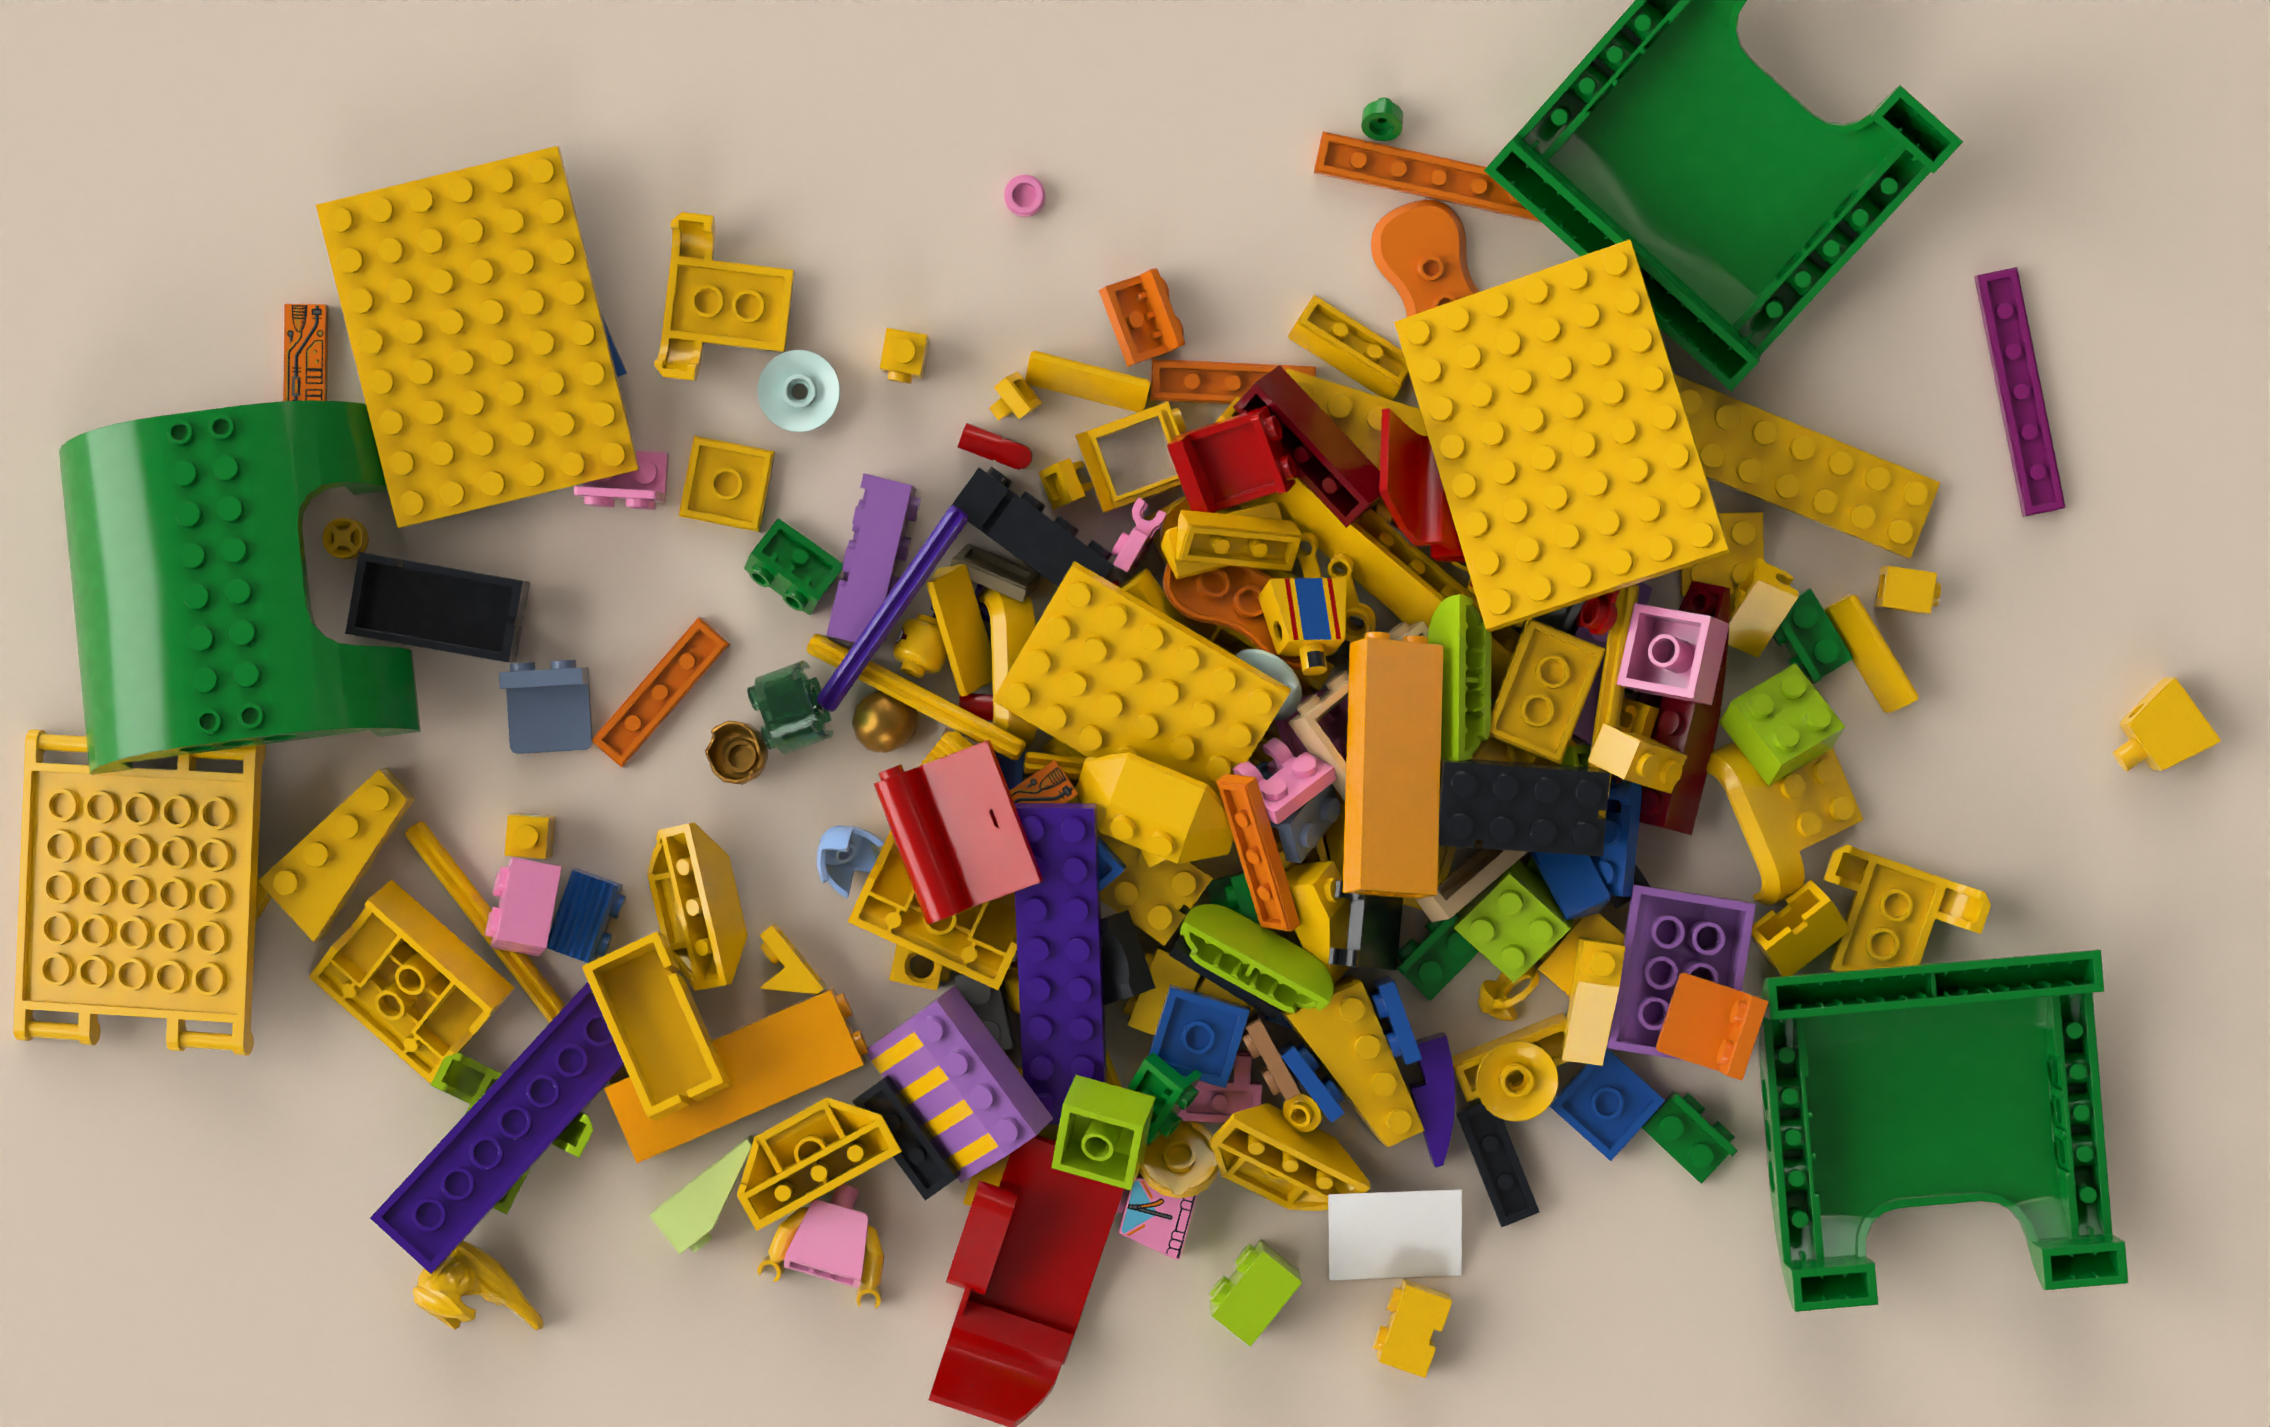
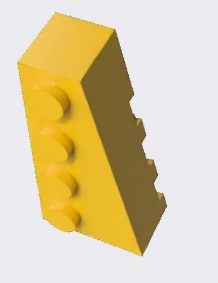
M388 768L379 769L258 880L259 884L313 942L323 939L339 912L352 896V892L373 864V860L415 800V797Z
M1352 975L1338 980L1334 985V993L1330 1003L1320 1011L1317 1008L1297 1009L1296 1013L1281 1011V1015L1288 1021L1298 1037L1314 1055L1377 1140L1388 1148L1425 1131L1362 981Z

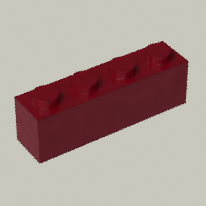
M1280 365L1256 381L1233 406L1239 414L1268 406L1271 416L1275 415L1280 422L1283 433L1280 441L1285 455L1289 454L1294 460L1297 476L1346 528L1366 513L1382 497L1379 491V469Z

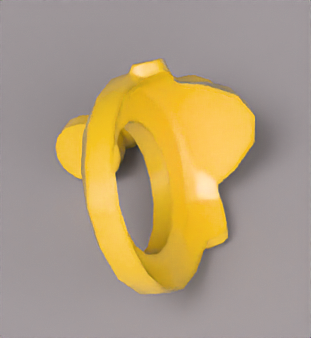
M1532 966L1515 983L1503 972H1501L1496 981L1485 980L1479 987L1478 1006L1481 1008V1011L1498 1020L1515 1021L1517 1013L1513 1006L1525 1000L1535 990L1540 980L1539 971ZM1531 978L1530 984L1520 994L1507 998L1509 992L1516 984Z

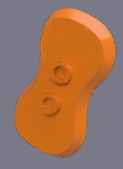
M1437 200L1410 202L1390 211L1376 224L1371 238L1373 260L1381 274L1399 293L1405 306L1407 317L1480 292L1475 286L1468 270L1466 235L1463 224L1457 214L1446 204Z
M1167 563L1163 577V589L1170 603L1180 613L1199 622L1231 628L1247 637L1259 650H1264L1278 656L1292 669H1302L1300 656H1280L1276 653L1259 602L1258 595L1268 581L1275 577L1257 568L1226 566L1177 580L1169 563Z

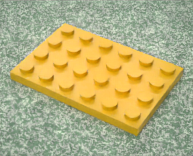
M1074 561L992 701L1087 757L1095 756L1099 758L1111 754L1130 752L1208 784L1221 798L1216 780L1224 774L1234 775L1233 768L1239 763H1245L1249 760L1289 696L1291 689Z

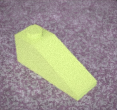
M751 1135L658 1206L649 1215L679 1254L687 1248H690L695 1253L713 1238L709 1231L716 1225L749 1156L754 1140Z

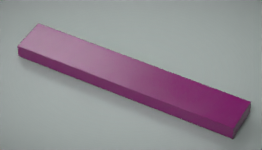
M2014 267L1976 275L1974 279L2022 517L2064 509L2066 506L2018 269Z

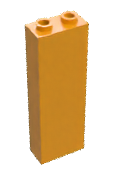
M1367 632L1365 633V638L1350 643L1343 893L1414 899L1437 896L1443 645L1428 644V637L1405 636L1403 641L1390 640V633Z
M834 987L712 1039L732 1086L701 1101H695L688 1097L690 1106L658 1121L647 1118L629 1075L608 1084L604 1090L636 1163H640L863 1066L866 1063L864 1055L868 1053V1046L861 1031L853 1032L847 1017L852 1016L853 1012L845 994L837 995Z

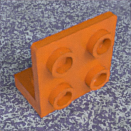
M1682 972L1679 974L1655 1048L1658 1052L1719 1071L1726 1076L1743 1081L1769 1001Z

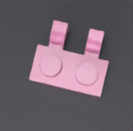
M1139 497L1132 508V518L1137 525L1133 528L1130 535L1124 532L1121 534L1111 552L1116 557L1113 565L1133 576L1151 545L1156 532L1161 530L1162 523L1168 515L1159 510L1153 520H1144V512L1147 510L1148 504Z
M1275 737L1263 745L1264 753L1274 759L1267 764L1268 771L1274 774L1268 780L1264 779L1260 771L1248 761L1239 763L1233 768L1234 775L1257 778L1268 818L1277 825L1337 780L1334 766L1306 751L1296 758L1290 749Z
M1237 1051L1234 1061L1233 1080H1228L1226 1088L1202 1081L1197 1083L1195 1088L1199 1091L1198 1096L1186 1110L1183 1111L1181 1109L1178 1114L1182 1121L1225 1123L1233 1113L1261 1105L1262 1082H1250L1252 1055L1249 1051Z

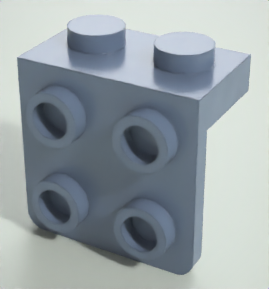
M576 660L551 661V669L535 670V662L511 663L510 672H499L500 689H506L509 743L513 753L586 750L592 746L588 667L576 668Z
M1262 762L1256 766L1266 780L1274 775L1267 769V764L1270 762ZM1332 784L1278 825L1270 821L1271 827L1278 829L1286 861L1301 863L1312 848L1317 845L1331 824L1337 820L1341 813L1340 802L1337 799L1335 787Z

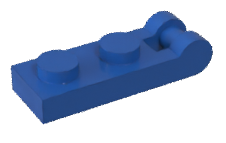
M1611 779L1605 817L1603 856H1592V861L1610 895L1631 897L1634 884L1642 799L1641 785L1627 780L1618 784L1614 779ZM1617 800L1621 803L1620 813L1616 812Z

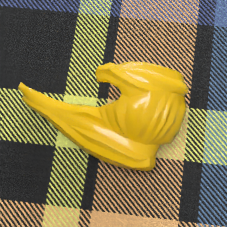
M462 1241L433 1274H430L424 1268L418 1277L417 1286L413 1287V1302L454 1330L460 1327L461 1321L468 1322L476 1318V1310L467 1307L461 1301V1297L467 1295H481L485 1300L493 1302L497 1306L503 1305L511 1309L534 1330L542 1329L544 1326L542 1316L527 1301L504 1266L480 1247L466 1241Z

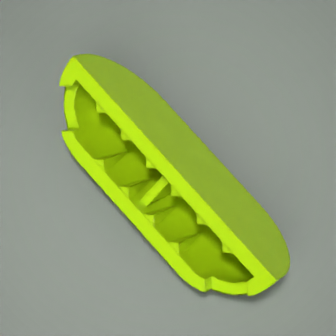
M1462 594L1447 597L1438 605L1428 629V644L1443 645L1441 758L1455 761H1466L1473 758L1472 755L1479 748L1481 742L1487 741L1491 728V632L1486 630L1484 621L1472 604L1474 600Z
M1199 905L1191 909L1186 915L1181 926L1180 935L1184 936L1188 947L1191 949L1189 956L1200 966L1289 1013H1296L1297 1009L1317 1008L1320 1011L1330 1003L1334 993L1332 977L1325 965L1310 952L1221 905Z

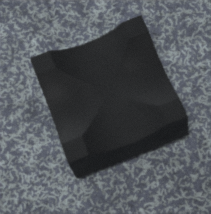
M1129 910L1101 919L1104 1005L1156 988Z

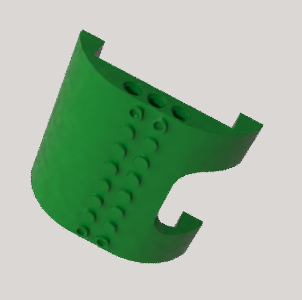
M1635 0L1484 171L1580 257L1630 239L1636 252L1659 328L1732 392L1760 362L1762 353L1929 173L1932 172L1934 174L1963 143V140L1901 85L1896 87L1870 113L1857 121L1841 124L1825 121L1815 115L1756 63L1741 45L1737 27L1739 13L1747 0Z
M318 400L282 401L163 415L97 428L80 434L61 446L59 457L90 774L132 770L134 761L371 731L379 737L421 732L412 650L400 647L338 643L326 637L316 626L310 607L302 526L304 511L312 498L327 489L345 486L354 495L388 491L366 404Z
M2101 950L1765 978L1761 998L1769 1002L1759 1029V1056L1768 1175L1779 1257L1789 1299L1795 1312L1878 1305L1875 1263L1866 1256V1238L1872 1223L1883 1213L1908 1207L1984 1201L1998 1203L2007 1208L2020 1223L2034 1269L2044 1290L2128 1283L2125 1241L2114 1236L2112 1233L2093 993L2104 992Z

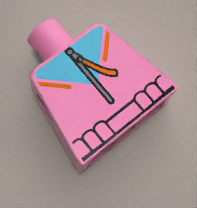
M1138 1173L1132 1190H1124L1116 1212L1122 1214L1119 1233L1173 1259L1180 1260L1197 1195L1179 1199L1161 1195L1149 1187L1142 1175Z

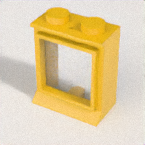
M1167 401L1094 429L1075 434L1103 514L1133 504L1138 497L1144 500L1182 486L1167 448V444L1176 435L1187 431L1179 407L1171 410Z

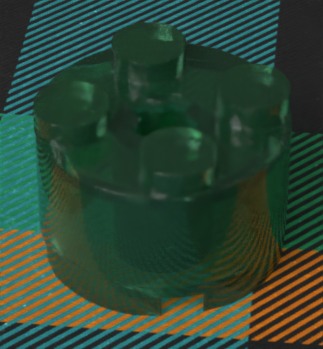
M804 660L755 678V685L747 688L752 707L755 711L760 710L765 725L761 727V733L769 750L777 747L781 753L788 754L833 736V730H825L824 724L832 721L830 711L821 707L816 701L822 688L816 677L808 679L804 670L811 667Z

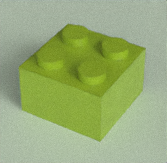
M1796 663L1733 699L1719 722L1768 786L1832 749L1845 729V725Z
M1518 860L1459 911L1460 917L1456 920L1454 929L1515 983L1571 929L1573 919L1565 920L1548 886Z
M1076 1075L1062 1106L1052 1168L1132 1190L1144 1160L1156 1097Z
M1261 1239L1255 1247L1249 1243L1242 1250L1234 1262L1237 1264L1236 1271L1229 1279L1223 1275L1209 1293L1211 1296V1316L1250 1347L1302 1284L1299 1270Z

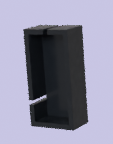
M992 466L987 473L979 467L952 504L969 516L968 522L1057 587L1060 586L1074 561L1104 579L1107 578L1114 568V565L1108 561L1112 556L1108 550L1094 540H1091L1088 546L1075 537L1079 532L1075 526L1059 515L1055 521H1052L1042 513L1045 509L1043 503L1026 491H1024L1021 497L1008 489L1012 484L1011 480Z
M359 552L345 634L516 663L522 626L514 625L515 618H524L530 582Z
M1441 758L1439 845L1474 848L1476 843L1484 849L1603 856L1606 819L1600 816L1598 811H1607L1610 773L1595 767L1479 759L1455 761Z

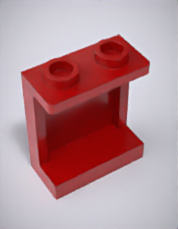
M1268 406L1176 435L1167 444L1191 511L1215 513L1216 511L1278 492L1279 495L1287 493L1295 485L1297 470L1294 460L1289 454L1285 455L1280 441L1283 437L1280 422L1275 415L1271 416Z

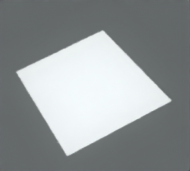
M1462 1189L1328 1194L1329 1280L1462 1276Z

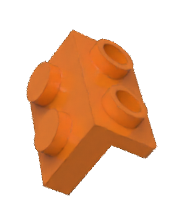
M1157 268L1150 269L1141 275L1098 290L1127 367L1168 354L1185 345L1183 325L1180 319L1175 316L1169 300L1168 285L1160 276Z

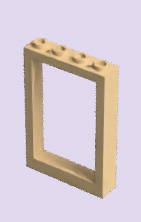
M1423 621L1409 626L1406 622H1402L1388 633H1390V640L1403 641L1405 636L1428 637V627ZM1343 670L1332 677L1326 683L1329 689L1320 697L1314 694L1301 702L1296 707L1299 714L1288 722L1310 754L1334 766L1337 780L1332 785L1344 801L1346 793V762L1317 721L1348 697L1349 673L1347 670ZM1481 848L1438 884L1437 896L1416 899V901L1431 922L1450 919L1528 851Z

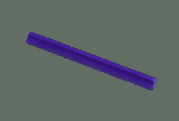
M952 505L946 511L819 693L816 701L821 707L830 712L837 709L967 523L969 516L963 510Z

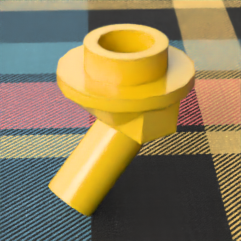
M1301 1090L1300 1094L1284 1102L1283 1115L1293 1129L1300 1132H1309L1321 1123L1323 1118L1322 1110L1311 1095Z

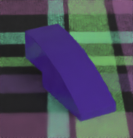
M1444 1032L1416 1040L1422 1060L1418 1062L1424 1080L1408 1085L1416 1111L1425 1130L1423 1135L1435 1168L1444 1164L1451 1140L1455 1115L1453 1061L1447 1035Z

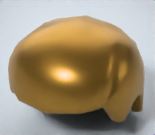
M876 690L865 696L856 705L852 726L856 739L868 750L877 753H887L896 750L912 739L916 732L919 716L916 709Z
M728 720L711 730L712 738L705 749V754L710 762L712 772L719 779L726 783L743 785L757 778L762 773L768 759V748L765 737L755 727L748 723Z

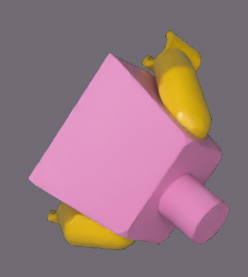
M842 1184L834 1189L830 1203L813 1200L809 1208H798L778 1226L768 1249L769 1256L765 1257L758 1266V1275L760 1276L763 1273L766 1265H773L777 1270V1275L773 1282H776L785 1272V1268L858 1288L856 1302L859 1307L861 1306V1297L866 1293H871L876 1297L875 1309L878 1308L881 1303V1290L878 1285H880L885 1256L877 1230L868 1225L869 1215L854 1210L859 1190Z

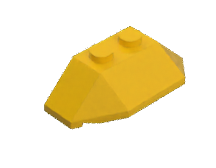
M1130 752L1111 754L1099 758L1095 756L1087 757L1084 761L1076 787L1079 793L1077 796L1082 804H1097V828L1101 833L1176 864L1229 854L1234 841L1222 799L1208 784Z
M695 822L658 830L656 836L657 843L652 852L647 877L660 932L667 937L681 969L680 972L690 980L689 984L695 991L732 984L748 934L730 857Z
M826 1097L754 1137L737 1197L755 1230L758 1231L902 1152L882 1114Z
M1269 1103L1233 1113L1210 1139L1212 1151H1214L1222 1177L1288 1210H1328V1194L1366 1193L1370 1189V1181L1334 1136L1318 1128L1309 1132H1300L1293 1129L1287 1123L1283 1110Z

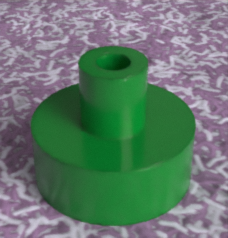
M1379 98L1364 108L1361 128L1367 137L1376 141H1390L1401 134L1403 111L1398 105L1392 103L1389 98Z

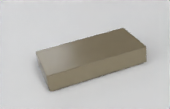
M966 544L952 558L950 566L965 564L971 581L1020 602H1024L1038 587L1041 577L1039 573L972 544Z

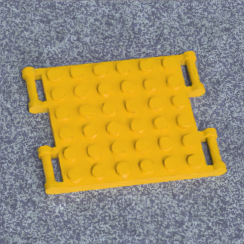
M29 730L25 738L13 1023L15 1039L21 1041H31L34 1037L79 1040L82 1045H96L101 1033L100 1024L97 1021L98 1014L167 1018L166 1045L171 1051H184L187 1047L232 1050L235 1055L249 1056L254 1045V1037L251 1032L261 776L262 764L266 756L265 744L178 756L177 769L133 767L132 770L92 775L89 771V765L43 763L45 751L88 753L86 736L47 734L44 730ZM198 758L244 761L243 773L197 771L196 761ZM33 1010L79 1013L78 1024L35 1021ZM186 1020L233 1023L232 1034L187 1031L185 1022Z

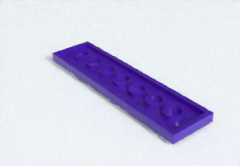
M1014 803L1044 880L1041 883L1015 892L1023 1078L1053 1117V1120L1047 1125H1059L1064 1100L1076 1075L1107 1083L1097 804Z
M588 982L370 1217L375 1224L430 1274H433L624 1066Z

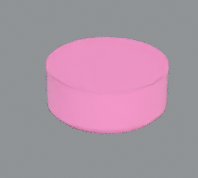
M1030 175L1014 177L1008 182L1004 191L1006 206L1013 214L1019 217H1031L1037 214L1045 203L1043 185L1038 179Z

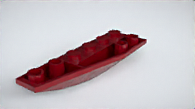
M1692 581L1678 611L1712 616L1729 624L1730 588ZM1729 628L1712 705L1638 692L1634 700L1659 708L1650 738L1687 755L1682 767V775L1675 784L1671 794L1641 785L1640 823L1692 835L1708 774L1706 767L1711 754H1713L1726 676ZM1614 774L1611 776V779H1614L1618 784L1624 781V779ZM1617 800L1616 812L1620 813L1621 803Z

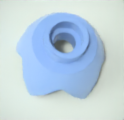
M838 825L830 828L821 837L817 850L816 862L821 882H828L839 894L848 898L854 871L870 873L879 856L875 845L880 848L885 843L871 832L859 827Z

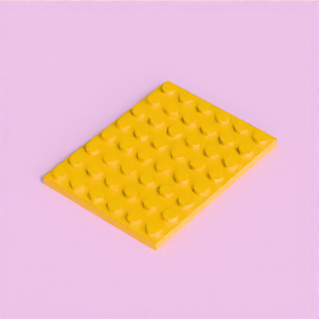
M559 146L316 204L397 528L640 470Z
M1630 239L1394 322L1484 625L1488 632L1730 553L1636 252Z

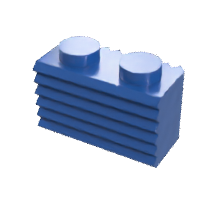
M578 868L573 869L549 933L547 949L586 963L596 960L597 956H605L612 939V934L606 933L611 917L619 918L626 900V896L620 894L623 884Z

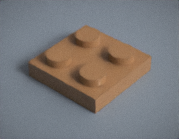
M1257 1013L1249 1017L1245 1025L1247 1030L1243 1032L1242 1038L1253 1059L1262 1056L1266 1067L1260 1070L1273 1095L1281 1092L1286 1101L1300 1094L1293 1076L1280 1056L1259 1014Z

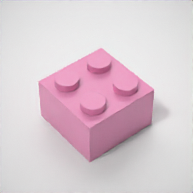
M1634 603L1617 685L1636 692L1712 705L1729 624L1712 616Z
M512 857L506 867H500L499 872L497 871L493 888V896L500 897L498 908L493 907L492 912H489L485 936L492 937L490 948L538 957L547 948L562 866Z

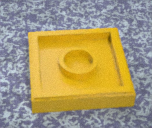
M694 436L678 516L760 532L776 452Z

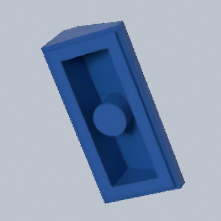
M1530 852L1565 920L1598 914L1610 901V893L1589 855Z

